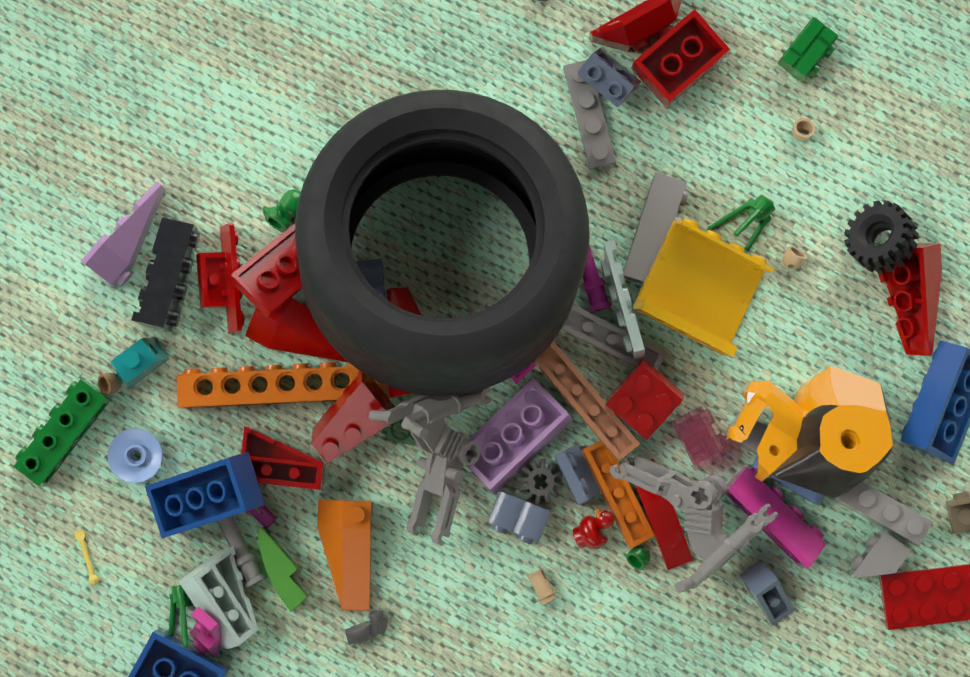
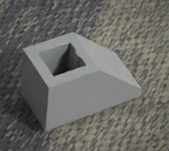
M880 530L878 534L873 532L865 542L867 548L862 555L858 553L850 562L849 567L851 570L848 574L854 578H863L896 573L911 553V550L886 531Z

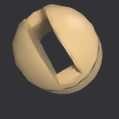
M807 118L798 119L792 128V135L800 142L809 140L815 132L814 123Z
M789 246L784 253L783 263L786 267L791 264L790 269L792 270L798 269L804 264L807 256L798 248Z

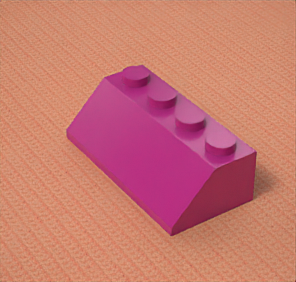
M743 467L727 484L726 495L748 517L753 513H758L759 509L764 505L770 504L771 507L767 510V514L771 515L777 512L778 517L771 523H768L762 531L799 567L809 569L826 546V543L822 540L824 535L814 525L809 527L803 522L804 515L793 505L789 508L782 501L785 497L774 486L769 488L763 481L761 482L755 478L758 472L757 469Z

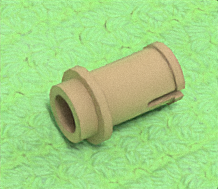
M542 568L527 577L539 597L537 601L545 605L557 598L555 595L557 591L552 589Z

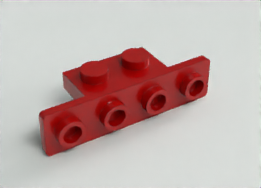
M228 223L220 227L222 252L196 254L200 308L226 307L228 334H234L242 331L245 316L244 312L241 311L240 305L243 294L228 280L230 275L241 267L240 259L236 254L238 233L234 228V223Z

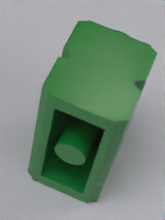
M812 17L777 64L802 83L807 77L812 80L821 68L817 63L823 56L828 59L838 47L834 42L839 36L817 18Z

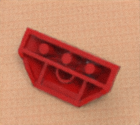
M646 0L590 31L589 39L592 43L626 52L635 49L636 52L640 51L650 44L648 40L655 36H658L660 39L672 29L677 20L682 0Z

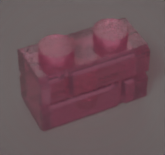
M702 406L671 421L696 470L727 454L725 448L728 447L722 433L716 434L712 427L715 420L708 408L703 410Z

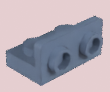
M601 48L590 55L577 73L578 76L616 107H619L627 96L641 83L638 78Z
M578 445L553 455L577 505L601 493Z

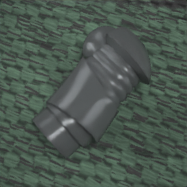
M381 610L371 611L369 613L370 621L345 629L348 645H360L371 637L379 634L383 636L388 625L387 618L383 617V612Z

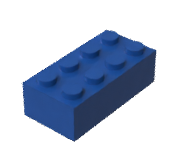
M248 452L145 486L161 538L266 505Z

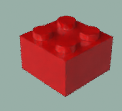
M642 358L607 397L605 405L648 440L683 401L684 392Z

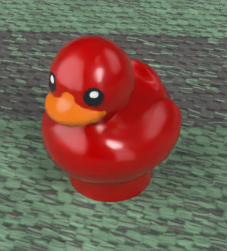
M596 509V518L590 515L585 516L581 519L579 526L573 528V536L579 548L582 549L588 546L596 550L607 543L608 537L604 536L602 529H608L614 524L615 518L610 511Z

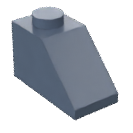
M762 559L739 575L772 626L794 611L778 578Z

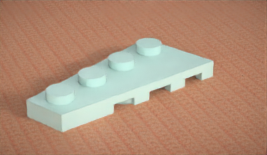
M615 240L604 242L605 260L601 261V267L604 276H610L612 285L608 286L611 301H617L619 310L615 311L619 327H625L627 336H623L626 352L632 351L633 358L637 359L644 357L645 349L636 316L631 311L632 303L627 288H624L625 280L621 262L617 263L616 261L617 247Z

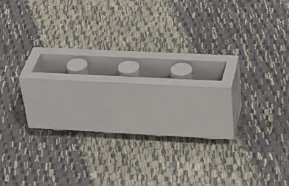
M657 172L655 173L623 270L624 279L644 284L672 222L681 219L677 212L679 206H685L689 194V191L685 190L687 182Z

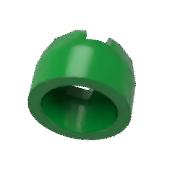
M636 546L626 555L628 563L637 570H643L650 561L649 550L647 552L643 550L644 546Z

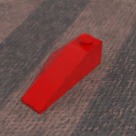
M291 298L268 318L256 307L245 334L249 339L272 350L347 362L323 336L307 306Z

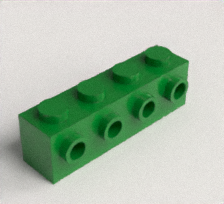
M86 380L74 381L65 392L68 396L61 404L58 402L49 412L51 418L45 426L41 424L32 435L34 440L28 448L24 446L15 457L17 462L13 467L39 487L46 486L111 401L110 398L103 395Z

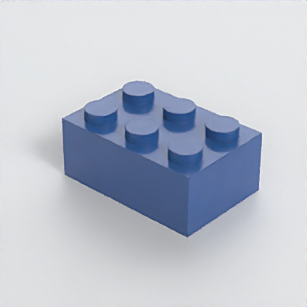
M158 629L152 632L128 677H226L230 668L206 655H202L190 646L184 647L183 642Z

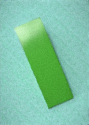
M261 527L257 533L265 569L280 599L291 612L309 597L307 592L292 576L299 569V566L272 535Z

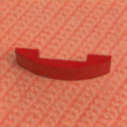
M634 485L667 570L693 561L674 506L661 495Z

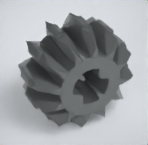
M541 459L540 468H537L536 462L531 460L530 465L533 471L523 466L521 470L528 475L527 478L517 477V481L526 482L527 484L518 489L519 492L529 489L530 492L526 495L525 500L529 501L533 494H535V505H540L542 495L547 504L551 503L548 493L550 492L553 496L559 497L560 494L553 487H563L564 485L562 482H554V478L562 476L561 471L552 475L551 471L555 468V463H551L548 469H544L545 459ZM537 474L538 477H541V474L547 477L545 479V483L548 484L545 489L540 487V490L534 487L536 484L535 480H533L534 476Z

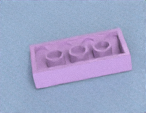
M532 378L469 438V440L479 444L480 456L474 465L468 467L495 495L521 471L523 466L525 467L564 430L573 419Z

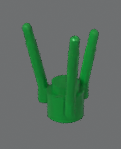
M759 195L755 200L750 198L744 205L707 227V230L712 231L749 209L747 211L749 217L734 232V236L737 237L753 221L756 223L760 222L745 246V250L749 251L765 225L772 219L770 215L775 211V207L763 195Z
M181 585L172 586V594H169V635H174L177 606L180 609L183 646L187 647L186 607L193 606V603Z

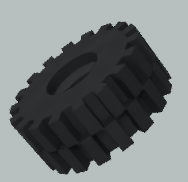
M879 200L873 201V207L869 204L864 205V211L860 213L857 210L854 213L857 218L854 221L851 219L848 221L847 224L851 228L850 230L845 229L844 235L848 239L844 240V243L848 248L849 254L863 268L870 272L875 270L877 273H884V268L888 272L895 271L894 265L897 264L899 267H902L905 264L902 260L905 257L910 260L913 256L910 250H916L918 244L914 239H919V233L916 231L918 228L913 219L898 204H892L887 200H884L883 204ZM890 230L891 234L888 240L882 245L875 246L874 241L881 232Z

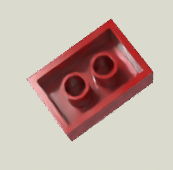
M694 9L633 61L631 69L667 108L727 57L731 49Z

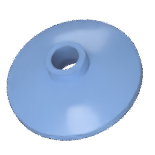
M138 428L127 429L119 433L112 440L108 449V463L112 472L119 479L129 483H141L152 478L159 470L163 459L162 447L158 439L152 433ZM134 451L141 452L142 457L139 461L133 460L132 454Z

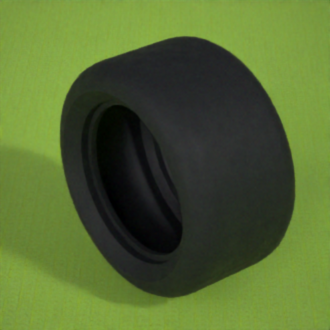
M425 90L395 96L373 105L348 121L331 137L313 162L302 186L295 218V242L301 285L310 313L323 336L348 363L363 374L398 390L430 396H452L483 390L511 378L533 363L554 341L569 316L584 274L590 240L589 216L580 181L572 164L555 140L535 121L517 109L487 96L458 90ZM428 176L457 177L488 189L499 197L517 218L527 242L529 253L528 269L518 284L504 298L474 314L455 318H433L417 315L399 308L382 297L368 283L358 268L351 249L360 221L372 204L383 194L402 183Z

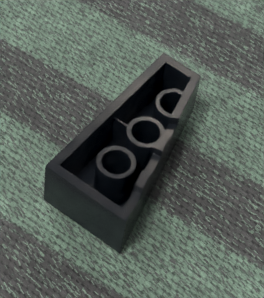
M162 217L152 249V253L156 255V258L149 261L145 272L148 285L140 289L138 300L141 308L139 312H133L131 321L142 326L172 332L173 327L178 326L181 312L177 311L179 301H184L187 292V285H184L186 274H191L194 260L190 256L192 248H197L200 233L197 232V227L194 224Z

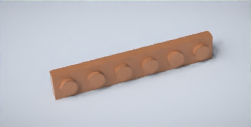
M553 341L534 363L619 463L639 447L640 443L615 413L605 405L604 400Z

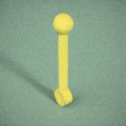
M78 530L74 536L80 542L90 574L89 583L96 585L99 583V577L95 575L84 540L86 533L83 530Z

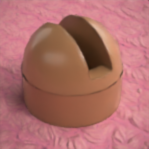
M105 373L98 377V387L105 396L114 394L121 388L122 381L115 373Z

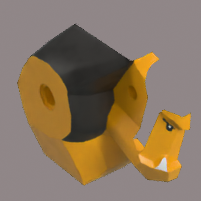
M829 366L805 382L797 391L794 401L770 380L750 382L742 394L746 401L734 426H729L727 439L731 438L742 443L743 440L748 438L762 409L769 407L774 415L757 448L758 472L755 478L762 482L767 477L772 476L833 499L846 494L867 479L886 460L893 448L890 416L881 384L833 366Z

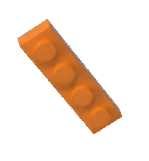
M601 441L582 449L581 452L610 512L614 515L615 522L628 548H633L655 537L629 482L623 479H616L611 475L610 467L615 464L618 465V469L621 472L620 464Z

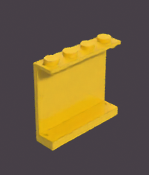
M691 219L674 220L632 309L723 356L734 357L738 347L731 344L764 272H773L774 268L766 265L767 260L755 254L751 257L744 253L745 248L733 242L727 244L721 241L722 236L710 230H707V232L702 231L698 228L699 224Z

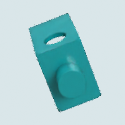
M149 337L141 338L115 357L110 363L112 369L129 390L170 358L155 338Z

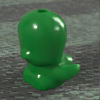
M296 189L289 190L281 197L280 202L276 206H264L262 210L267 223L282 233L289 228L290 222L296 218L301 191Z

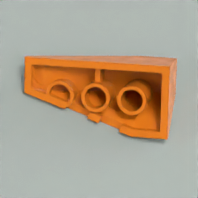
M318 500L317 528L342 610L370 611L373 501Z

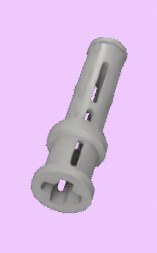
M233 516L218 520L217 523L229 547L234 546L236 555L233 556L236 566L241 571L245 581V589L268 578L266 574L262 573L256 561V553L250 552Z

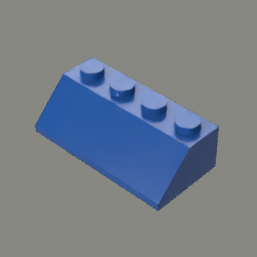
M940 340L937 349L933 353V360L929 370L923 378V385L919 395L913 403V410L909 420L903 428L900 441L913 449L954 465L970 425V349Z

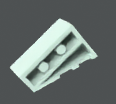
M234 546L216 552L179 581L196 608L199 606L218 622L221 630L220 646L223 650L241 645L258 631L249 597L245 596L241 580H243L241 571L238 572L233 556L236 555Z

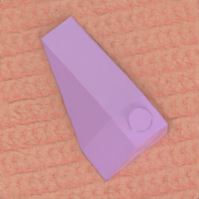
M156 182L135 203L132 209L134 213L131 216L129 214L125 217L122 216L116 222L115 232L109 236L104 234L81 262L115 288L118 285L123 286L132 275L130 271L134 267L165 188L159 182Z

